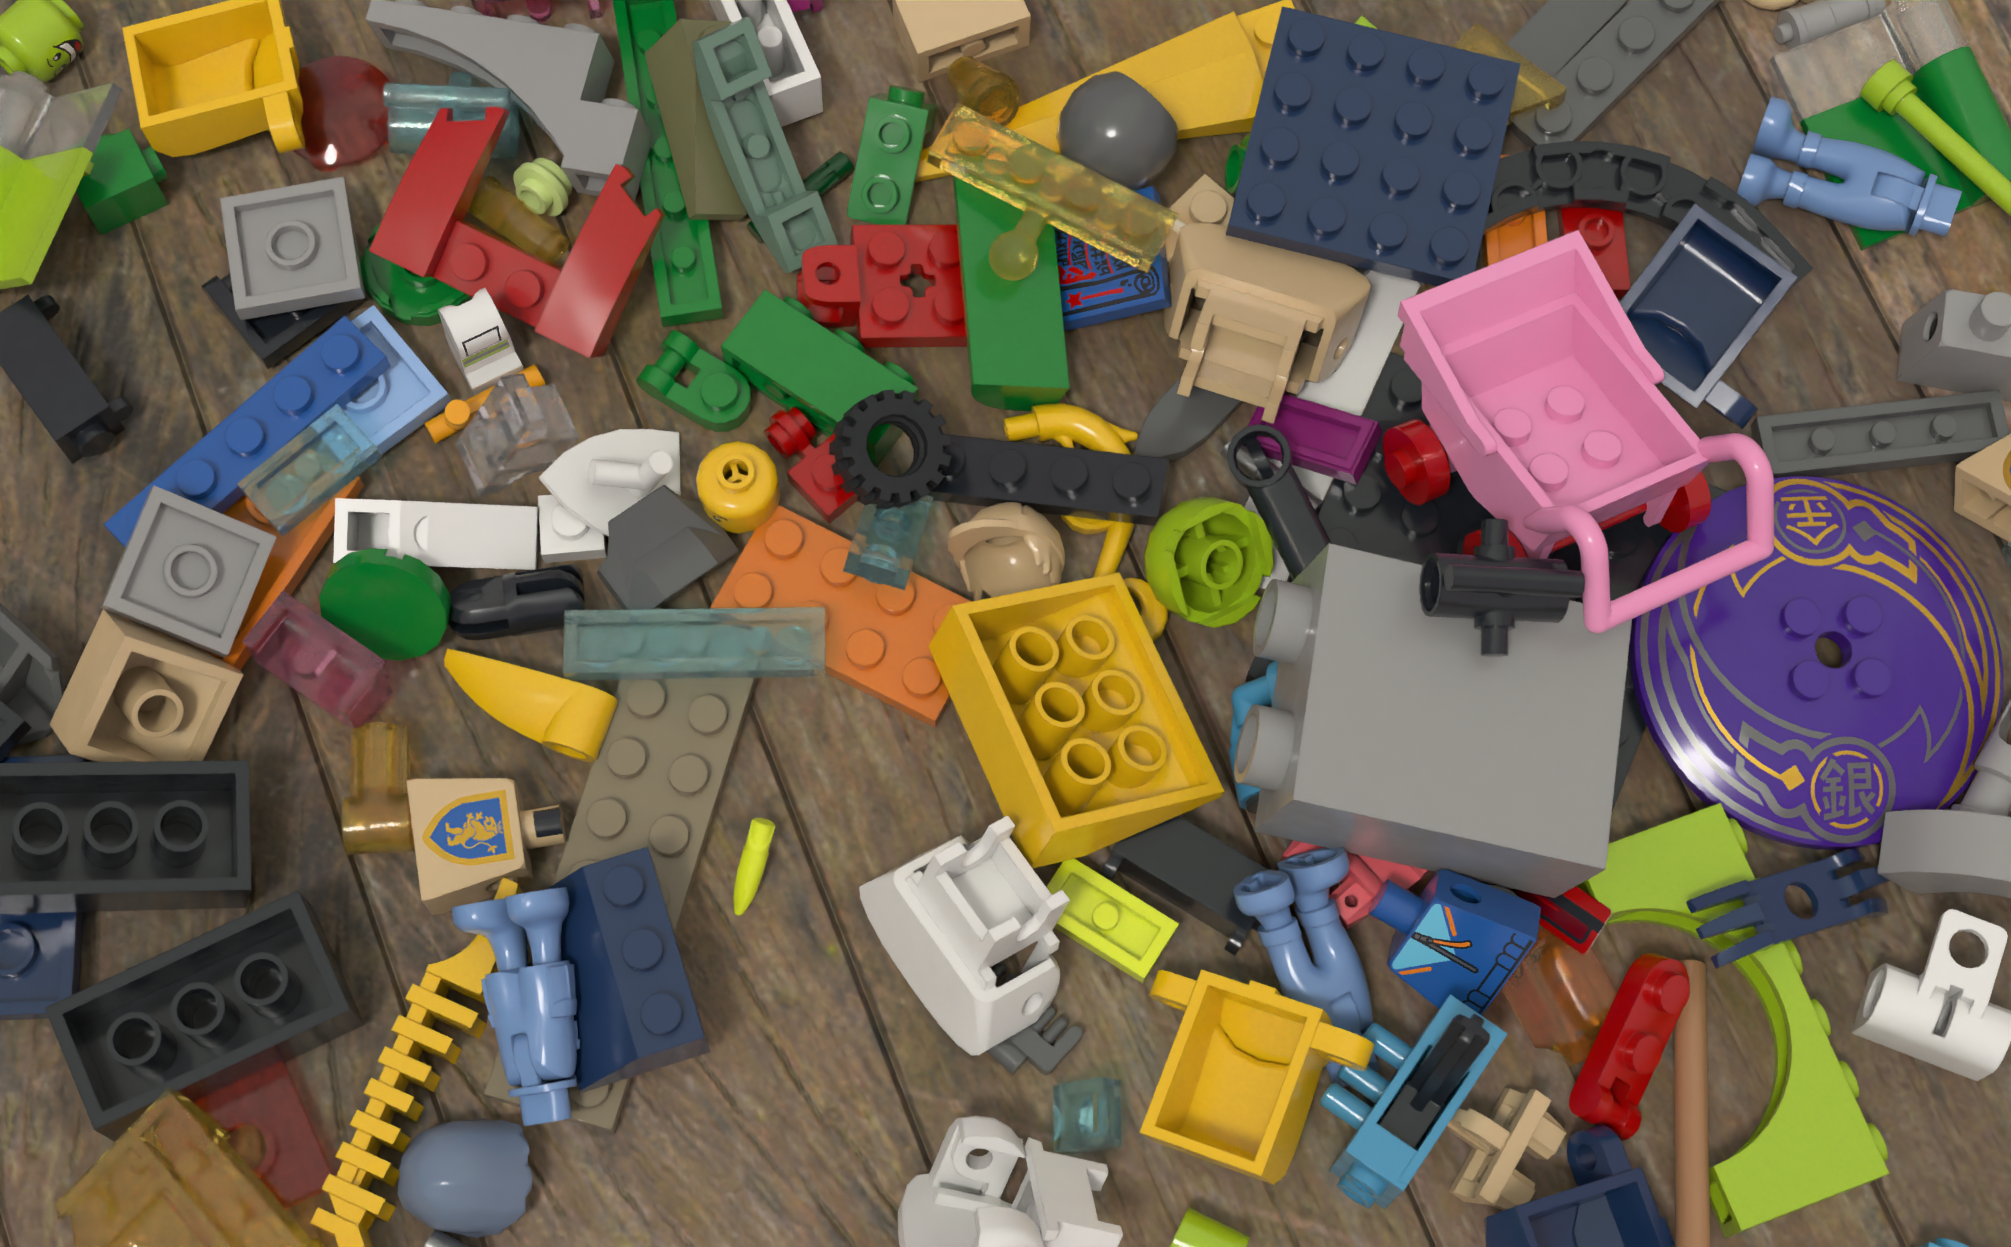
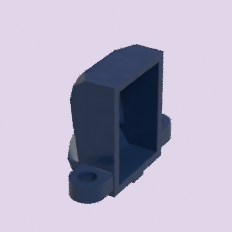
M1694 204L1619 303L1645 349L1663 369L1664 380L1660 383L1697 409L1702 403H1705L1725 419L1743 429L1757 412L1758 408L1720 379L1772 314L1798 277L1697 204Z
M1603 1125L1575 1132L1569 1138L1567 1159L1577 1187L1527 1202L1484 1218L1486 1247H1672V1245H1675L1665 1217L1661 1218L1642 1167L1631 1168L1620 1138L1612 1129Z

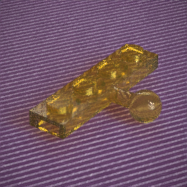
M959 103L954 107L929 149L927 163L1024 211L1015 229L997 236L989 249L991 268L999 277L1005 280H1022L1035 270L1039 259L1036 241L1047 223L1148 274L1178 217V213Z

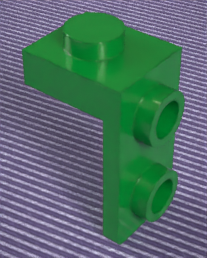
M889 85L888 94L878 93L869 97L847 207V216L849 218L878 225H907L925 134L934 129L938 105L923 102L925 92Z

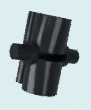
M1484 519L1481 520V545L1474 547V555L1429 553L1426 556L1420 574V603L1424 614L1429 617L1474 619V629L1481 630V656L1502 657L1508 656V630L1515 629V621L1559 623L1567 612L1570 597L1580 598L1582 596L1585 579L1582 571L1568 570L1566 563L1560 559L1515 557V547L1508 545V520Z

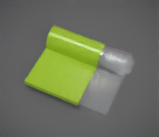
M14 71L11 76L0 75V290L31 285L82 177L90 175L94 164L90 162L91 157L123 91V88L115 83L54 98L46 93L47 86L41 80L28 73Z

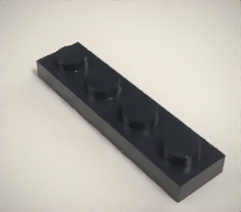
M950 435L952 445L946 448V454L951 456L949 467L942 472L944 478L930 493L920 498L985 507L1004 502L1021 503L1022 506L1027 505L1039 513L1154 526L1164 512L1171 466L1169 459Z

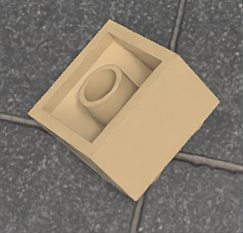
M103 609L49 725L70 754L96 762L203 761L240 684L243 673L194 645Z

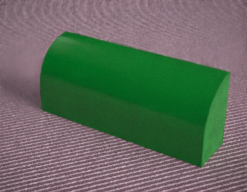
M954 155L951 166L972 397L988 407L1012 411H1031V407L1035 405L1058 403L1070 387L1048 161Z

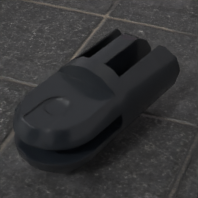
M567 564L465 582L450 592L451 607L448 624L454 634L466 640H486L505 636L514 637L579 627L585 622L586 617L583 574L578 566Z

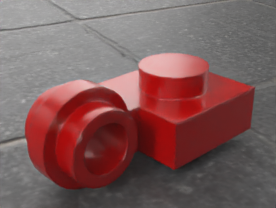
M792 407L787 412L778 410L769 418L771 425L764 430V434L775 450L785 459H789L795 453L800 457L801 461L787 471L788 481L821 517L830 524L857 502L858 495L853 491L848 494L840 486L844 482L840 474L834 476L831 465L835 463V456L829 455V444L834 441L835 434H832L818 447L814 448L810 441L817 436V433L805 415L796 407Z

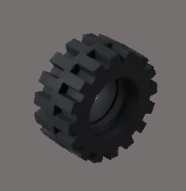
M894 389L872 394L853 405L835 425L832 432L835 434V439L829 444V455L835 456V463L831 465L834 476L840 474L844 482L840 486L847 494L853 491L858 495L856 501L865 506L872 503L876 504V509H889L911 504L938 486L944 478V475H942L943 470L950 465L951 456L946 454V448L952 445L950 434L944 435L941 426L945 425L946 422L941 414L935 417L930 412L933 405L926 399L921 401L915 400V393L905 390L900 393H894ZM882 424L894 425L902 429L910 438L914 450L913 462L904 474L898 476L886 475L880 472L870 461L866 450L867 438L871 430L876 426Z

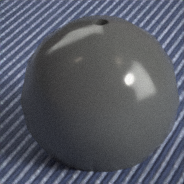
M1114 71L1092 76L1073 91L1059 115L1056 138L1064 164L1078 180L1095 191L1118 195L1143 189L1165 171L1176 152L1178 126L1169 112L1145 88L1127 75Z

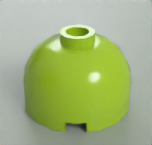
M1199 497L1182 501L1162 515L1148 535L1143 554L1145 576L1156 600L1181 619L1213 628L1236 623L1256 607L1261 596L1255 595V592L1260 586L1262 576L1270 578L1274 565L1272 538L1263 519L1255 512L1246 510L1241 504L1215 497Z

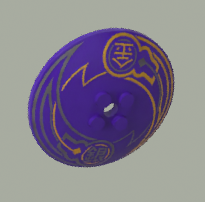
M1809 476L1774 478L1773 553L1764 560L1635 617L1631 623L1629 642L1630 666L1636 698L1649 732L1667 763L1680 779L1707 805L1713 806L1721 803L1727 818H1734L1740 827L1764 838L1787 845L1816 850H1846L1868 847L1882 842L1886 812L1945 810L1961 795L1977 774V771L1974 769V763L2000 718L2003 702L2004 673L1998 633L1988 603L1964 561L1942 536L1912 511L1884 495L1845 481ZM1746 485L1728 491L1711 501L1709 517L1705 522L1681 533H1672L1654 556L1643 577L1640 588L1746 541ZM1818 638H1828L1839 646L1842 653L1840 668H1830L1820 662L1815 652V643Z

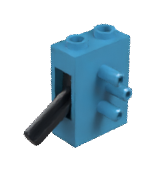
M1451 994L1430 1019L1412 1047L1378 1023H1372L1363 1037L1375 1044L1372 1053L1397 1069L1391 1079H1386L1369 1066H1367L1366 1071L1342 1066L1338 1072L1340 1080L1374 1102L1372 1107L1337 1083H1331L1320 1099L1321 1106L1356 1129L1329 1169L1330 1172L1340 1178L1337 1183L1338 1189L1365 1208L1370 1209L1375 1202L1383 1209H1386L1405 1190L1508 1033Z

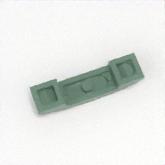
M744 17L693 41L697 77L715 140L737 193L774 259L784 273H791L802 267L801 258L806 250L822 245H838L818 191H806L763 81L773 76L751 18Z

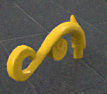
M1065 403L1035 405L1031 407V413L1003 419L1006 439L1012 442L1037 437L1039 442L1056 440L1066 448H1074L1073 442H1076L1093 451L1131 455L1125 443L1138 439V434L1134 431L1109 423L1101 416L1083 407ZM1061 515L1062 520L1073 531L1084 535L1106 532L1093 577L1116 573L1135 524ZM1125 578V585L1129 593L1139 601L1141 607L1140 616L1152 641L1155 642L1162 635L1167 624L1168 609L1156 600L1148 582L1137 578Z

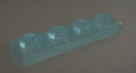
M825 607L565 611L563 673L568 680L826 677Z

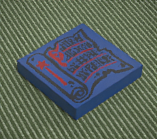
M1153 186L1052 211L1064 331L1172 307L1160 194Z

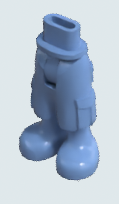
M566 887L507 896L505 899L452 907L453 922L457 929L464 933L484 936L488 939L494 952L498 972L485 975V979L481 980L482 989L489 1012L487 1014L492 1029H495L500 1058L507 1082L513 1087L522 1085L519 1088L509 1089L508 1093L509 1097L519 1096L523 1126L572 1118L568 1088L577 1086V1077L574 1073L577 1062V1049H580V1040L578 1039L577 1021H574V1015H576L577 1011L574 964H570L569 960L561 961L562 923L568 914L570 904ZM527 937L529 940L533 961V966L529 967Z

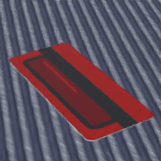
M1577 886L1556 898L1507 888L1514 892L1517 897L1541 907L1539 925L1581 954H1586L1611 916V910Z

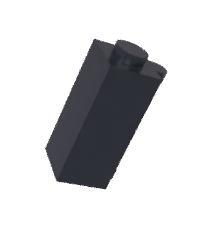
M26 295L0 312V366L70 462L74 464L83 457L97 455L109 447L114 440V436L125 430L121 422L132 414L134 407L125 396L117 397L107 403L48 322L60 310V306L51 295H46L33 302L30 296Z
M1177 816L1116 842L1100 875L1112 881L1119 871L1230 938L1224 950L1236 956L1252 929L1258 932V926L1261 923L1255 916H1247L1240 911L1236 904L1233 889L1246 877L1269 869L1184 818Z

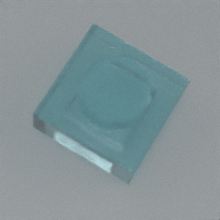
M1097 1077L1053 1085L1054 1152L1078 1154L1122 1147L1121 1080Z

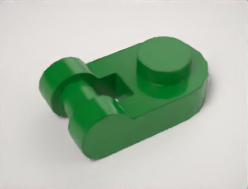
M671 330L660 345L663 353L654 365L647 364L636 379V383L647 394L700 426L714 432H728L740 427L748 419L752 410L751 389L746 377L735 368L699 348L686 335L675 330ZM683 367L696 374L688 388L674 381Z

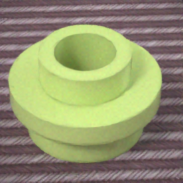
M537 158L532 163H523L514 172L513 180L516 187V195L523 206L535 214L558 216L568 206V196L572 193V184L557 164L546 158Z

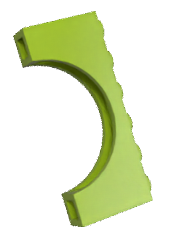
M1721 803L1609 843L1606 870L1577 885V887L1611 910V916L1604 926L1620 923L1657 924L1677 929L1700 939L1696 928L1745 905L1742 900H1737L1703 911L1690 913L1686 902L1740 881L1746 880L1749 882L1760 878L1754 877L1745 857L1748 847L1740 825L1734 818H1727ZM1749 927L1700 940L1721 952L1757 935L1755 927ZM1791 940L1732 962L1746 978L1763 1006L1772 1034L1775 1060L1772 1091L1759 1124L1740 1149L1727 1160L1709 1168L1710 1205L1725 1239L1867 1185L1890 1174L1885 1165V1161L1888 1159V1152L1884 1139L1875 1125L1872 1123L1867 1124L1856 1101L1859 1097V1087L1856 1078L1848 1064L1842 1060L1838 1061L1828 1039V1036L1831 1034V1028L1827 1014L1816 999L1810 1000L1799 976L1803 972L1801 958Z

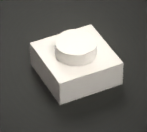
M553 495L538 496L541 556L544 563L606 558V535L590 528L561 506Z

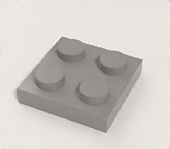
M344 177L220 198L234 305L240 320L365 298L349 188Z
M154 485L147 495L100 608L224 658L230 652L276 536Z

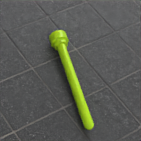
M1892 59L1879 68L1863 86L1860 96L1877 112L1885 110L1891 116L1898 113L2011 217V182L1915 95L1917 87L1911 83L1913 75L1898 61Z

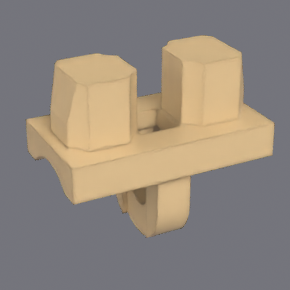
M1505 1088L1489 1118L1470 1108L1468 1111L1458 1108L1446 1127L1454 1135L1472 1146V1149L1449 1192L1463 1202L1486 1204L1502 1211L1530 1202L1535 1193V1183L1515 1170V1167L1524 1151L1536 1159L1548 1160L1557 1152L1566 1135V1130L1546 1112L1552 1100L1536 1089H1530L1528 1094L1511 1088Z

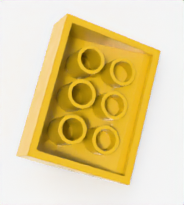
M1120 572L952 605L928 645L1003 816L1006 817L1008 815L1015 825L1012 836L1016 845L1033 869L1091 854L1214 801L1225 792Z

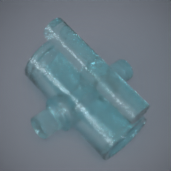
M464 72L452 73L449 77L448 85L385 83L384 105L389 107L388 141L391 153L414 155L440 108H453V121L485 120L486 107L498 106L510 110L491 158H516L519 144V112L517 103L511 101L510 88L473 87V78Z

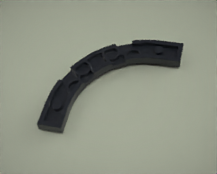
M1567 141L1536 145L1529 151L1509 155L1499 160L1483 236L1501 225L1523 216L1546 210L1570 207L1620 211L1642 217L1673 232L1692 206L1697 204L1796 275L1798 278L1793 286L1813 269L1773 224L1747 200L1712 176L1706 180L1690 170L1670 163L1671 157L1635 146L1609 142Z

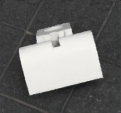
M1947 910L1939 919L1922 974L1918 976L1887 963H1883L1869 973L1851 1033L1975 1081H1979L1992 1074L2001 1064L2011 1042V1010L1989 1002L2006 946L2007 932L2000 926L1958 910ZM1962 931L1971 932L1983 942L1986 950L1985 959L1979 967H1962L1951 957L1949 942L1955 933Z

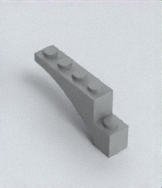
M371 0L365 21L385 48L424 56L459 69L492 87L522 109L551 138L563 154L561 168L577 193L599 196L615 164H622L628 167L635 175V178L624 189L635 202L653 134L640 111L635 106L619 99H604L615 61L599 33L587 26L576 23L566 24L564 28L542 25L530 17L517 14L509 15L507 19L484 16L479 11L465 6H453L451 10L428 7L418 0H395V2Z

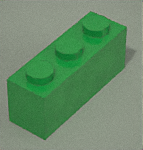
M766 289L721 345L724 362L746 377L750 387L787 411L792 407H796L805 415L816 430L828 438L833 434L835 425L843 418V414L857 402L872 394H877L883 390L894 389V393H900L905 390L915 393L914 399L919 401L916 383L904 369L891 362H886L884 365L880 364L866 355L863 346L847 332L835 329L832 333L815 322L812 313L802 303L788 296L781 300ZM882 424L871 430L867 438L866 450L870 461L876 468L903 434L902 429L891 424Z

